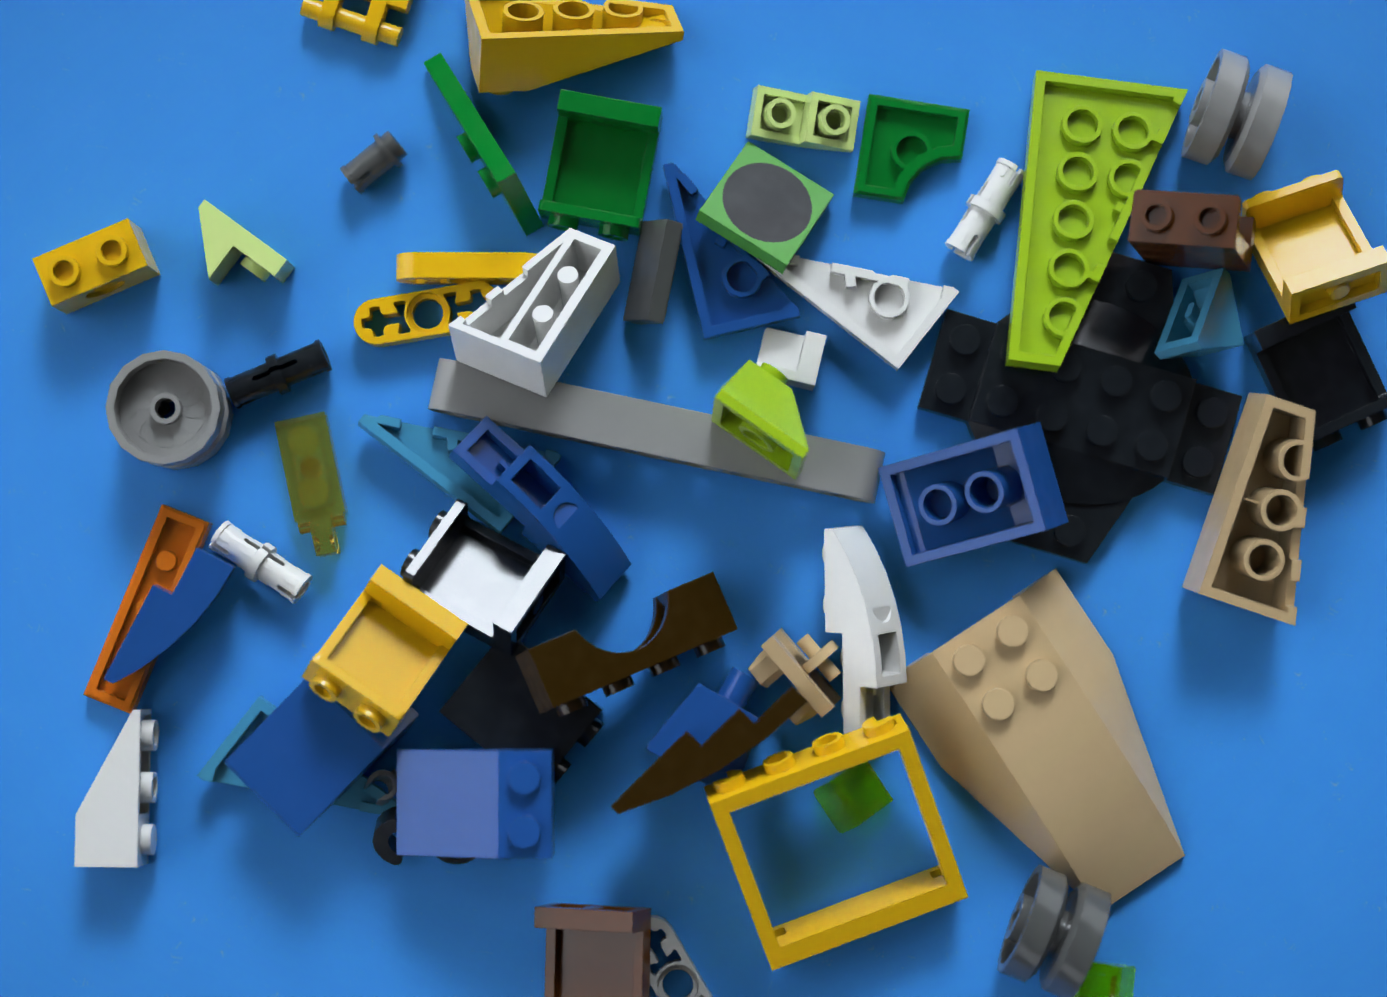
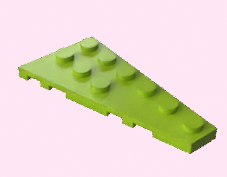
M1036 70L1032 86L1005 366L1057 372L1107 263L1130 217L1134 192L1138 189H1143L1188 89Z

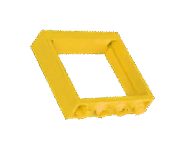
M900 713L878 721L873 716L863 722L862 728L843 735L839 732L825 734L814 740L811 747L795 753L791 751L774 753L763 760V765L744 772L740 769L726 771L728 777L704 786L709 805L772 971L968 898L910 729ZM898 750L939 865L772 927L730 812Z

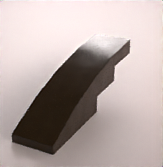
M790 686L754 723L738 708L703 744L686 730L611 807L617 814H621L670 796L721 770L765 740L804 706L807 701L794 687Z

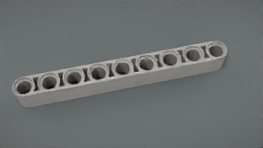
M439 358L428 406L429 410L481 422L488 416L498 426L865 503H875L880 482L878 468L883 466L885 452L877 449L805 434L809 452L803 470L795 480L711 421L712 414L556 382L546 398L456 360Z

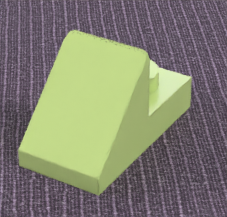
M205 199L200 204L198 209L209 280L218 286L243 254L245 257L240 265L263 282L270 275L281 283L285 282L295 268L286 258Z

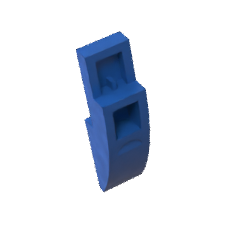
M488 416L449 455L451 460L525 526L521 534L541 552L549 544L566 553L565 574L596 602L604 596L630 567L631 562L613 535L569 482L531 445L525 450L521 448Z

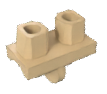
M780 628L761 645L763 651L748 668L755 679L765 688H768L783 674L797 688L796 690L807 703L790 717V720L795 725L805 722L817 713L822 718L841 699L839 694L828 683V681L831 682L841 673L829 659V656L839 648L833 639L820 648L807 633L795 644L787 633Z

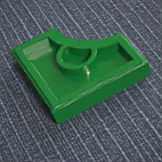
M869 94L853 197L903 204L909 186L923 171L940 163H960L963 156L970 110Z

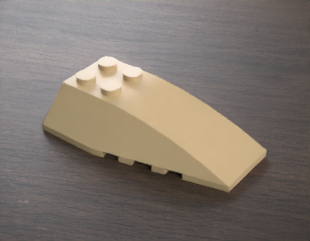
M1055 568L1012 596L1013 599L931 653L924 654L906 666L907 683L890 686V691L945 772L966 789L983 807L1043 860L1047 866L1066 875L1068 885L1072 889H1075V887L1083 882L1110 893L1112 905L1184 857L1185 854L1114 656Z

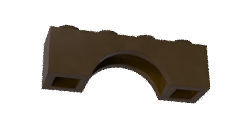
M711 572L653 598L651 627L645 639L633 651L618 653L602 650L585 640L576 630H573L527 649L515 657L539 713L542 714L556 708L559 717H562L589 705L585 697L586 694L602 688L605 696L608 697L635 685L631 677L635 673L648 668L651 676L654 677L680 666L677 658L679 654L694 649L698 658L726 646L722 636L738 628L714 572Z

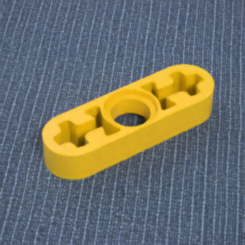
M399 253L396 255V281L405 284L457 285L481 281L489 285H508L523 273L522 266L537 255V253Z
M475 281L370 299L361 304L356 310L354 328L358 336L365 343L373 347H387L451 336L448 325L452 323L453 314L446 298L456 296L455 304L457 306L473 303V294L481 293L484 300H486L485 295L494 288L488 283ZM424 301H435L441 305L443 310L441 322L434 328H421L414 319L416 307ZM405 304L404 317L410 332L401 334L402 325L400 323L384 326V335L379 337L376 336L372 329H365V322L373 319V311L380 310L385 318L398 317L400 314L396 307ZM459 312L457 313L458 317L461 315L464 319H466L473 312Z

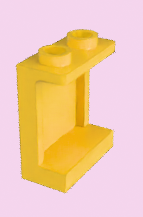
M1339 170L1322 175H1311L1301 182L1274 191L1260 192L1242 203V217H1254L1256 220L1252 254L1289 324L1387 292V252L1383 245L1371 248L1343 198V177Z
M381 564L326 643L310 661L302 678L309 682L312 691L322 699L329 702L337 701L352 711L355 720L361 726L372 732L378 733L381 731L389 737L468 624Z

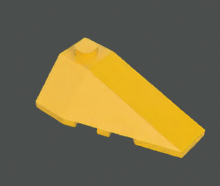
M465 0L470 66L479 93L489 92L495 95H507L513 91H530L682 41L684 36V30L673 5L635 0H606L603 5L589 4L583 0Z

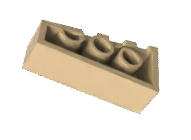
M1249 392L1182 588L1296 626L1297 607L1294 606L1296 581L1300 582L1302 560H1299L1301 529L1305 528L1307 508L1304 507L1306 480L1310 479L1315 410L1269 394Z

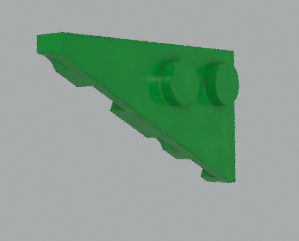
M439 53L423 62L464 131L456 136L471 163L481 159L485 167L477 172L493 198L500 194L503 196L526 236L543 227L544 225L516 172L442 54Z

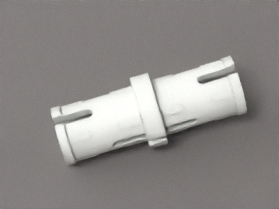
M998 158L995 167L977 195L971 194L966 202L968 209L950 238L946 240L945 245L951 250L955 248L953 252L969 261L974 260L975 254L994 224L1000 225L1006 214L1003 210L1023 180V169H1019L1017 172L1016 170L1019 166L1007 159Z
M230 521L222 523L211 538L209 549L229 559L239 568L243 569L245 577L252 582L261 581L279 592L280 595L287 598L293 604H296L303 597L311 584L313 576L277 554L275 546L269 542L260 543L242 532L241 529L234 526Z

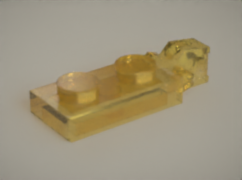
M324 411L274 422L294 520L298 523L300 534L311 533L317 557L320 556L321 558L341 553L336 527L347 525L345 513H348L327 413Z

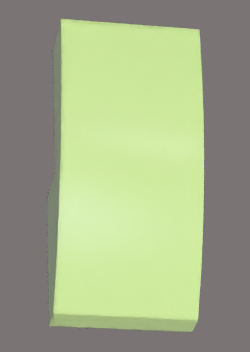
M757 85L753 88L746 138L795 147L851 153L854 149L861 101L814 91L805 95Z

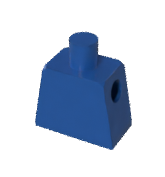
M732 667L717 693L698 683L654 735L645 749L660 757L686 730L703 744L738 708L754 723L759 717L744 708L759 682ZM751 749L721 770L699 781L709 785L728 777L726 771L734 769L743 771Z

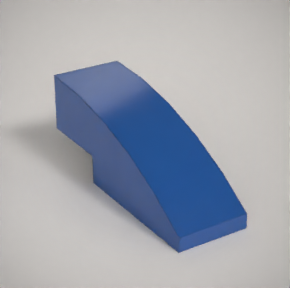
M196 548L173 592L158 584L152 586L104 679L115 683L139 670L176 643L198 622L218 597L236 566L201 548Z

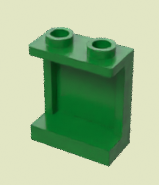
M560 89L557 105V126L543 199L540 200L538 207L540 217L548 219L547 226L562 231H567L569 228L578 231V226L582 225L598 228V236L611 240L628 241L629 234L640 236L662 124V107Z

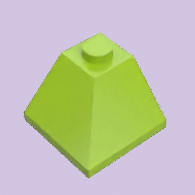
M749 359L716 394L711 421L796 480L803 470L809 448L793 390L786 385L788 379L778 369L768 363H762L761 366H758Z

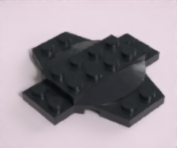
M1113 252L1057 372L1005 366L1010 314L997 323H993L947 309L945 311L917 409L966 423L972 440L1040 422L1069 521L1052 529L1008 540V542L1087 564L1133 497L1153 489L1161 482L1210 496L1214 495L1242 396L1196 383L1197 379L1192 378L1183 358L1160 360L1154 353L1173 305L1172 269Z

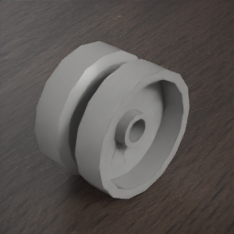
M1222 48L1213 61L1194 101L1183 141L1182 157L1208 165L1219 155L1226 142L1223 155L1226 172L1252 180L1261 168L1281 123L1292 86V73L1266 63L1257 70L1247 87L1250 74L1248 58Z
M167 350L141 354L124 365L110 384L105 406L109 429L121 448L141 461L174 470L199 466L216 455L229 437L234 415L231 398L225 385L216 373L186 354ZM174 402V414L170 418L165 419L164 415L170 412L169 403Z

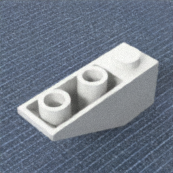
M152 709L132 710L75 814L74 867L138 868L148 864V855L155 854L157 829L155 824H149L150 803H155L157 799L158 777L156 772H150L151 751H156L158 748L159 725L157 720H151Z

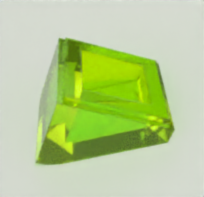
M868 761L843 770L814 790L815 797L839 833H844L859 826L893 801Z
M1093 961L1084 982L1074 997H1133L1135 966Z

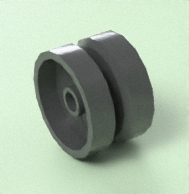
M1039 864L1026 882L1010 917L998 958L997 970L1012 978L1026 982L1040 968L1039 979L1041 988L1044 991L1059 997H1074L1084 982L1100 946L1109 917L1111 894L1083 882L1075 887L1068 896L1069 885L1067 876Z

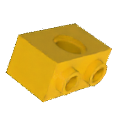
M128 218L32 259L51 306L65 314L74 312L160 275L142 229Z

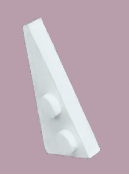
M799 255L794 256L783 274L757 259L765 269L896 371H898L959 293L954 287L946 285L943 287L911 281L909 278L902 276H886L858 267L803 259Z

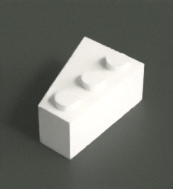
M569 228L522 266L523 273L503 289L497 286L485 295L487 302L466 319L460 315L448 325L456 361L546 398L548 397L620 283L616 245Z

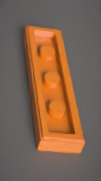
M161 505L83 695L131 714L132 710L137 709L158 656L139 670L115 683L105 680L104 677L152 586L158 584L172 592L175 590L196 548L203 549L213 525L212 523L168 505Z

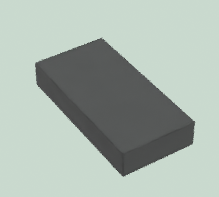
M670 219L642 222L623 321L638 325L663 324L665 321L683 223Z

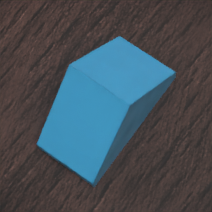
M1223 267L1182 279L1154 352L1161 360L1204 356L1243 346L1244 342L1231 277L1226 268Z

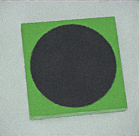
M748 141L705 201L695 220L783 274L830 204L834 194Z

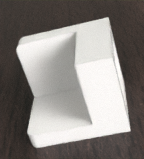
M766 328L756 364L761 366L762 363H768L778 369L788 379L786 385L813 391L827 335L806 331L805 336Z

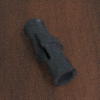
M318 339L310 345L281 357H277L276 354L265 357L266 363L233 377H227L224 379L234 406L240 409L248 403L277 391L281 395L291 391L292 385L325 371H331L332 366L323 344Z

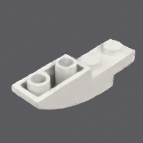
M860 525L824 529V545L822 548L825 574V595L823 599L825 632L842 634L840 661L843 667V700L841 703L843 734L862 728L863 722L873 716L876 721L889 717L890 686L907 683L905 648L895 597L878 552L866 530Z

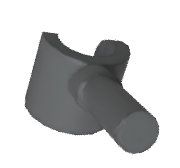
M397 769L391 772L377 770L365 782L364 789L368 788L375 781H381L387 785L389 793L378 799L377 805L383 806L388 804L396 794Z

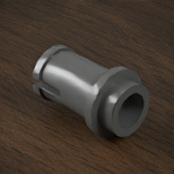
M389 131L385 132L381 137L376 133L373 136L375 141L348 164L340 168L344 176L351 184H354L355 189L360 194L394 165L398 168L403 165L400 160L407 153Z

